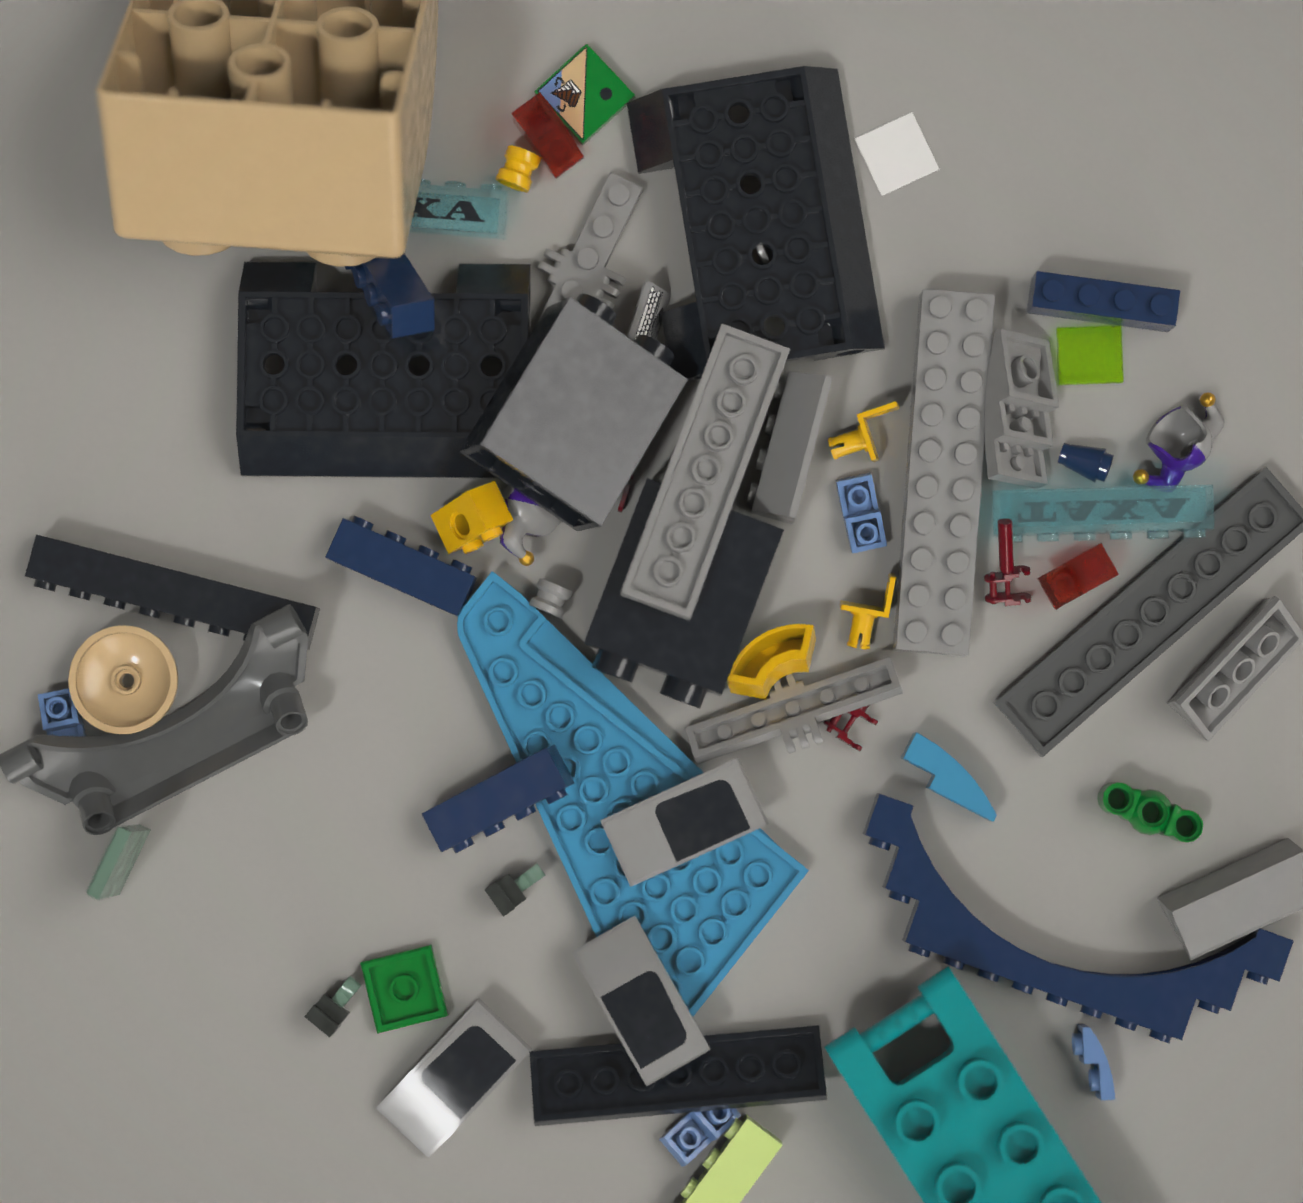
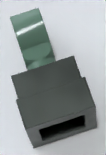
M536 864L515 880L512 879L510 874L506 875L498 882L496 881L486 888L485 892L504 917L526 900L522 892L546 875L540 866Z
M351 976L348 977L333 998L327 993L324 994L304 1017L330 1038L350 1013L344 1006L362 985Z

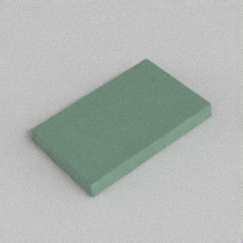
M140 824L121 826L116 829L86 891L87 895L97 900L120 895L151 829Z

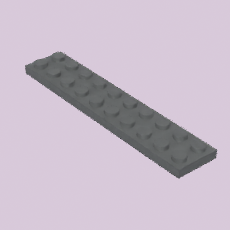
M1267 467L1262 469L1000 696L994 704L1040 757H1044L1302 533L1303 508Z

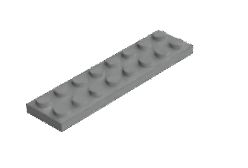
M721 324L621 590V596L690 621L790 348Z

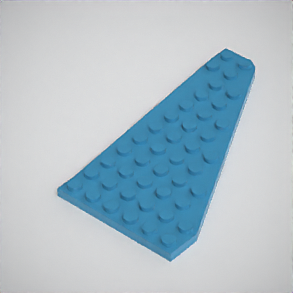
M492 571L464 605L458 616L457 631L463 648L516 763L546 747L555 745L575 782L565 788L568 793L567 796L549 805L546 799L536 803V807L596 937L636 916L691 1015L694 1016L809 870L780 848L759 828L630 887L600 820L704 772L600 671L592 668L593 664L535 607L530 606V602L521 593Z

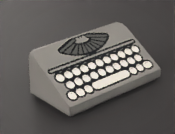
M646 281V283H643L627 333L628 338L635 341L638 335H645L657 340L662 324L661 313L666 311L670 300L668 292L652 282Z

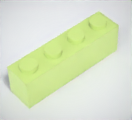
M747 1114L742 1121L735 1118L731 1126L724 1133V1136L728 1139L722 1148L718 1150L714 1147L703 1161L702 1165L706 1169L698 1180L692 1177L682 1189L680 1195L684 1199L681 1203H740L783 1145L782 1141Z

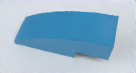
M914 732L901 759L932 774L926 788L988 821L994 822L997 814L973 777L956 759L941 747L919 733Z

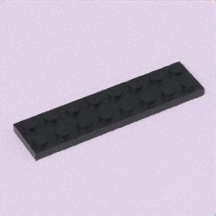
M819 1025L706 1035L704 1038L711 1050L649 1086H646L622 1043L530 1051L535 1126L827 1100Z

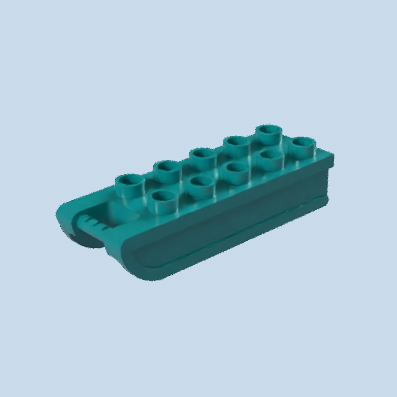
M949 966L917 986L921 993L919 996L859 1034L857 1029L853 1027L824 1046L924 1203H1102ZM934 1014L949 1036V1048L900 1081L888 1079L872 1053Z

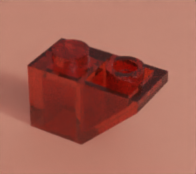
M541 92L511 113L513 123L555 179L584 159L583 154L564 123Z
M1102 543L1038 577L1037 580L1054 610L1118 576L1119 573Z

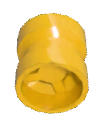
M508 145L504 155L506 159L505 165L498 170L495 180L511 189L528 193L532 184L531 174L534 170L538 169L541 158L521 147Z

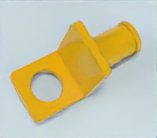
M892 402L856 414L859 421L858 429L827 438L831 448L845 444L842 447L831 450L834 460L865 449L866 452H869L871 461H879L867 420L900 409L899 403Z
M894 573L888 574L883 607L840 600V609L850 611L853 614L847 646L857 648L859 634L861 633L860 649H870L874 618H878V616L889 618L896 580Z

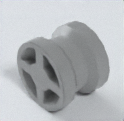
M540 578L537 583L538 593L535 597L531 598L529 605L562 619L564 614L562 607L564 602L570 599L572 591Z

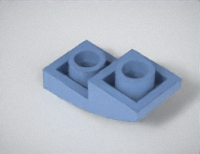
M865 473L835 480L851 553L886 547L881 511L878 508L872 474Z
M69 688L38 694L42 726L47 735L86 736L82 716L74 706Z
M1077 1024V1033H1072L1073 1055H1079V1061L1083 1064H1094V1069L1088 1070L1090 1091H1095V1096L1100 1100H1116L1112 1073L1100 1042L1089 1026Z
M736 1108L688 1112L659 1140L679 1164L684 1167L712 1141L718 1139L731 1126L735 1118L739 1119L742 1115Z

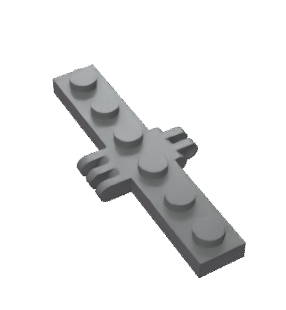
M610 172L572 252L562 248L560 254L550 249L545 250L543 256L554 261L555 265L553 267L540 261L537 269L548 274L547 281L555 285L542 314L547 307L568 297L576 300L579 294L591 295L607 304L611 309L613 308L614 304L609 300L603 299L602 296L605 293L613 298H618L620 291L608 284L611 280L618 285L624 286L626 278L605 267L643 191V187Z
M891 657L807 686L804 685L803 680L796 682L793 673L786 676L789 685L782 687L779 679L774 684L775 689L769 691V699L685 727L696 763L700 764L781 735L789 754L796 752L795 744L792 740L794 738H799L802 749L809 747L806 737L808 733L812 732V737L816 744L822 743L823 739L817 723L903 694Z

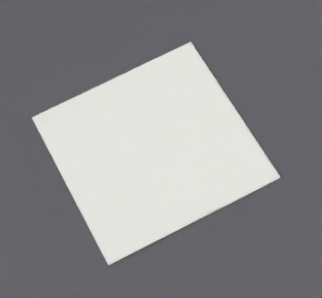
M913 112L855 138L881 196L939 170Z

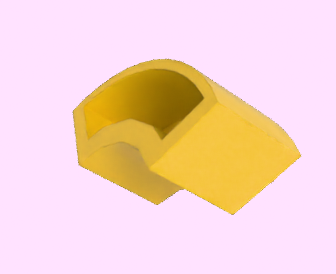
M784 625L771 629L752 640L740 652L733 663L727 679L730 693L766 700L771 687L782 677L794 672H809L816 642L814 625Z

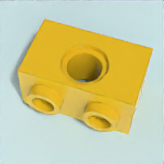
M495 481L466 491L430 515L448 554L461 549L464 554H468L483 547V542L502 535L503 531L501 528L513 521Z

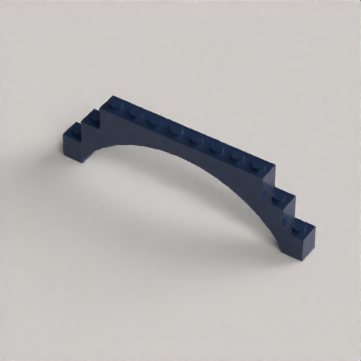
M879 793L876 794L863 834L870 836L868 843L870 845L889 851L891 844L896 846L882 887L890 890L888 897L909 904L911 898L916 899L902 939L910 944L908 949L910 952L929 958L931 952L944 956L942 962L944 964L961 970L964 969L965 964L979 968L978 976L994 982H998L999 976L1013 980L1012 988L1031 995L1034 988L1047 993L1046 1000L1065 1007L1068 1000L1082 1005L1080 1009L1082 1013L1101 1019L1103 1013L1116 1017L1114 1024L1132 1031L1136 1030L1137 1025L1151 1029L1150 1037L1169 1044L1172 1037L1182 1041L1196 999L1199 1000L1197 1007L1216 1014L1219 1013L1220 1008L1231 1011L1245 970L1248 971L1246 978L1267 985L1269 978L1279 982L1281 980L1294 940L1261 928L1249 933L1248 936L1228 948L1197 962L1168 970L1140 974H1108L1079 970L1043 960L1021 950L989 929L951 892L934 868L920 841L911 817L914 806Z

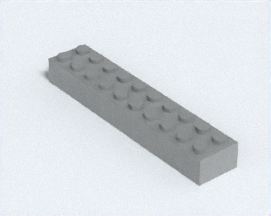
M923 289L919 295L893 651L952 656L969 655L985 441V396L992 345L995 294Z

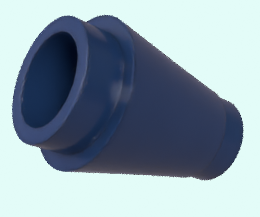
M1064 443L1058 463L1094 483L1096 480L1105 482L1114 455L1107 453L1105 448Z

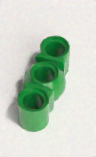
M1111 782L1102 786L1098 792V805L1103 811L1108 814L1118 815L1121 819L1129 821L1132 827L1141 834H1160L1169 836L1175 841L1188 843L1198 839L1203 832V821L1199 814L1191 810L1182 809L1177 804H1171L1167 796L1158 790L1132 789L1125 783ZM1115 788L1120 789L1125 797L1123 805L1118 809L1112 808L1108 803V795ZM1152 802L1158 808V816L1153 822L1148 823L1142 817V808L1146 803ZM1181 816H1187L1192 823L1191 831L1185 836H1181L1176 831V822Z

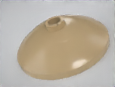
M112 626L90 636L75 653L69 669V692L77 711L94 727L113 734L138 733L159 722L171 708L178 689L177 665L169 648L153 633L134 626ZM126 674H131L134 678V683L131 687L127 688L123 685L122 679Z

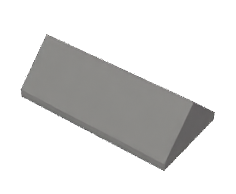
M1276 596L1264 599L1167 702L1173 710L1207 741L1221 729L1303 642L1302 630L1282 601Z
M1287 838L1158 897L1157 900L1190 960L1303 909V849Z

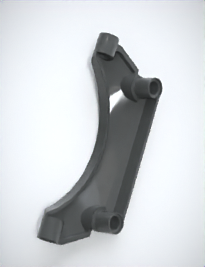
M288 604L250 625L239 654L215 684L190 704L163 717L152 727L133 734L111 733L80 737L36 735L1 753V770L12 784L20 781L23 786L64 805L73 802L79 809L82 826L87 833L92 835L107 833L112 828L288 737L299 734L307 727L308 718L300 693L295 687L305 681L308 648L306 629L294 608Z

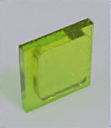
M1121 325L1056 328L1058 386L1124 382Z

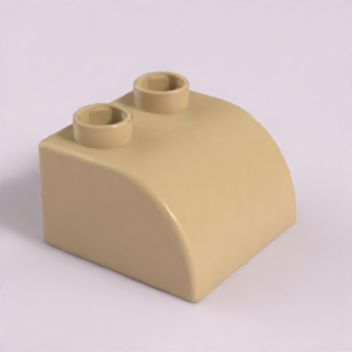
M130 0L97 87V100L115 233L122 238L162 241L165 246L177 253L191 256L211 255L225 251L231 246L307 252L315 260L337 267L357 266L370 262L375 257L399 258L402 256L406 249L429 143L436 75L438 0Z

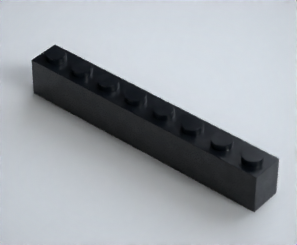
M37 534L25 573V577L35 579L34 586L55 592L57 585L70 588L69 596L89 601L91 594L105 597L104 605L123 610L126 603L140 606L138 613L159 619L161 612L175 615L174 623L193 628L196 621L209 624L208 632L229 637L230 630L244 633L243 641H245L252 623L290 604L306 629L308 635L307 650H310L320 608Z

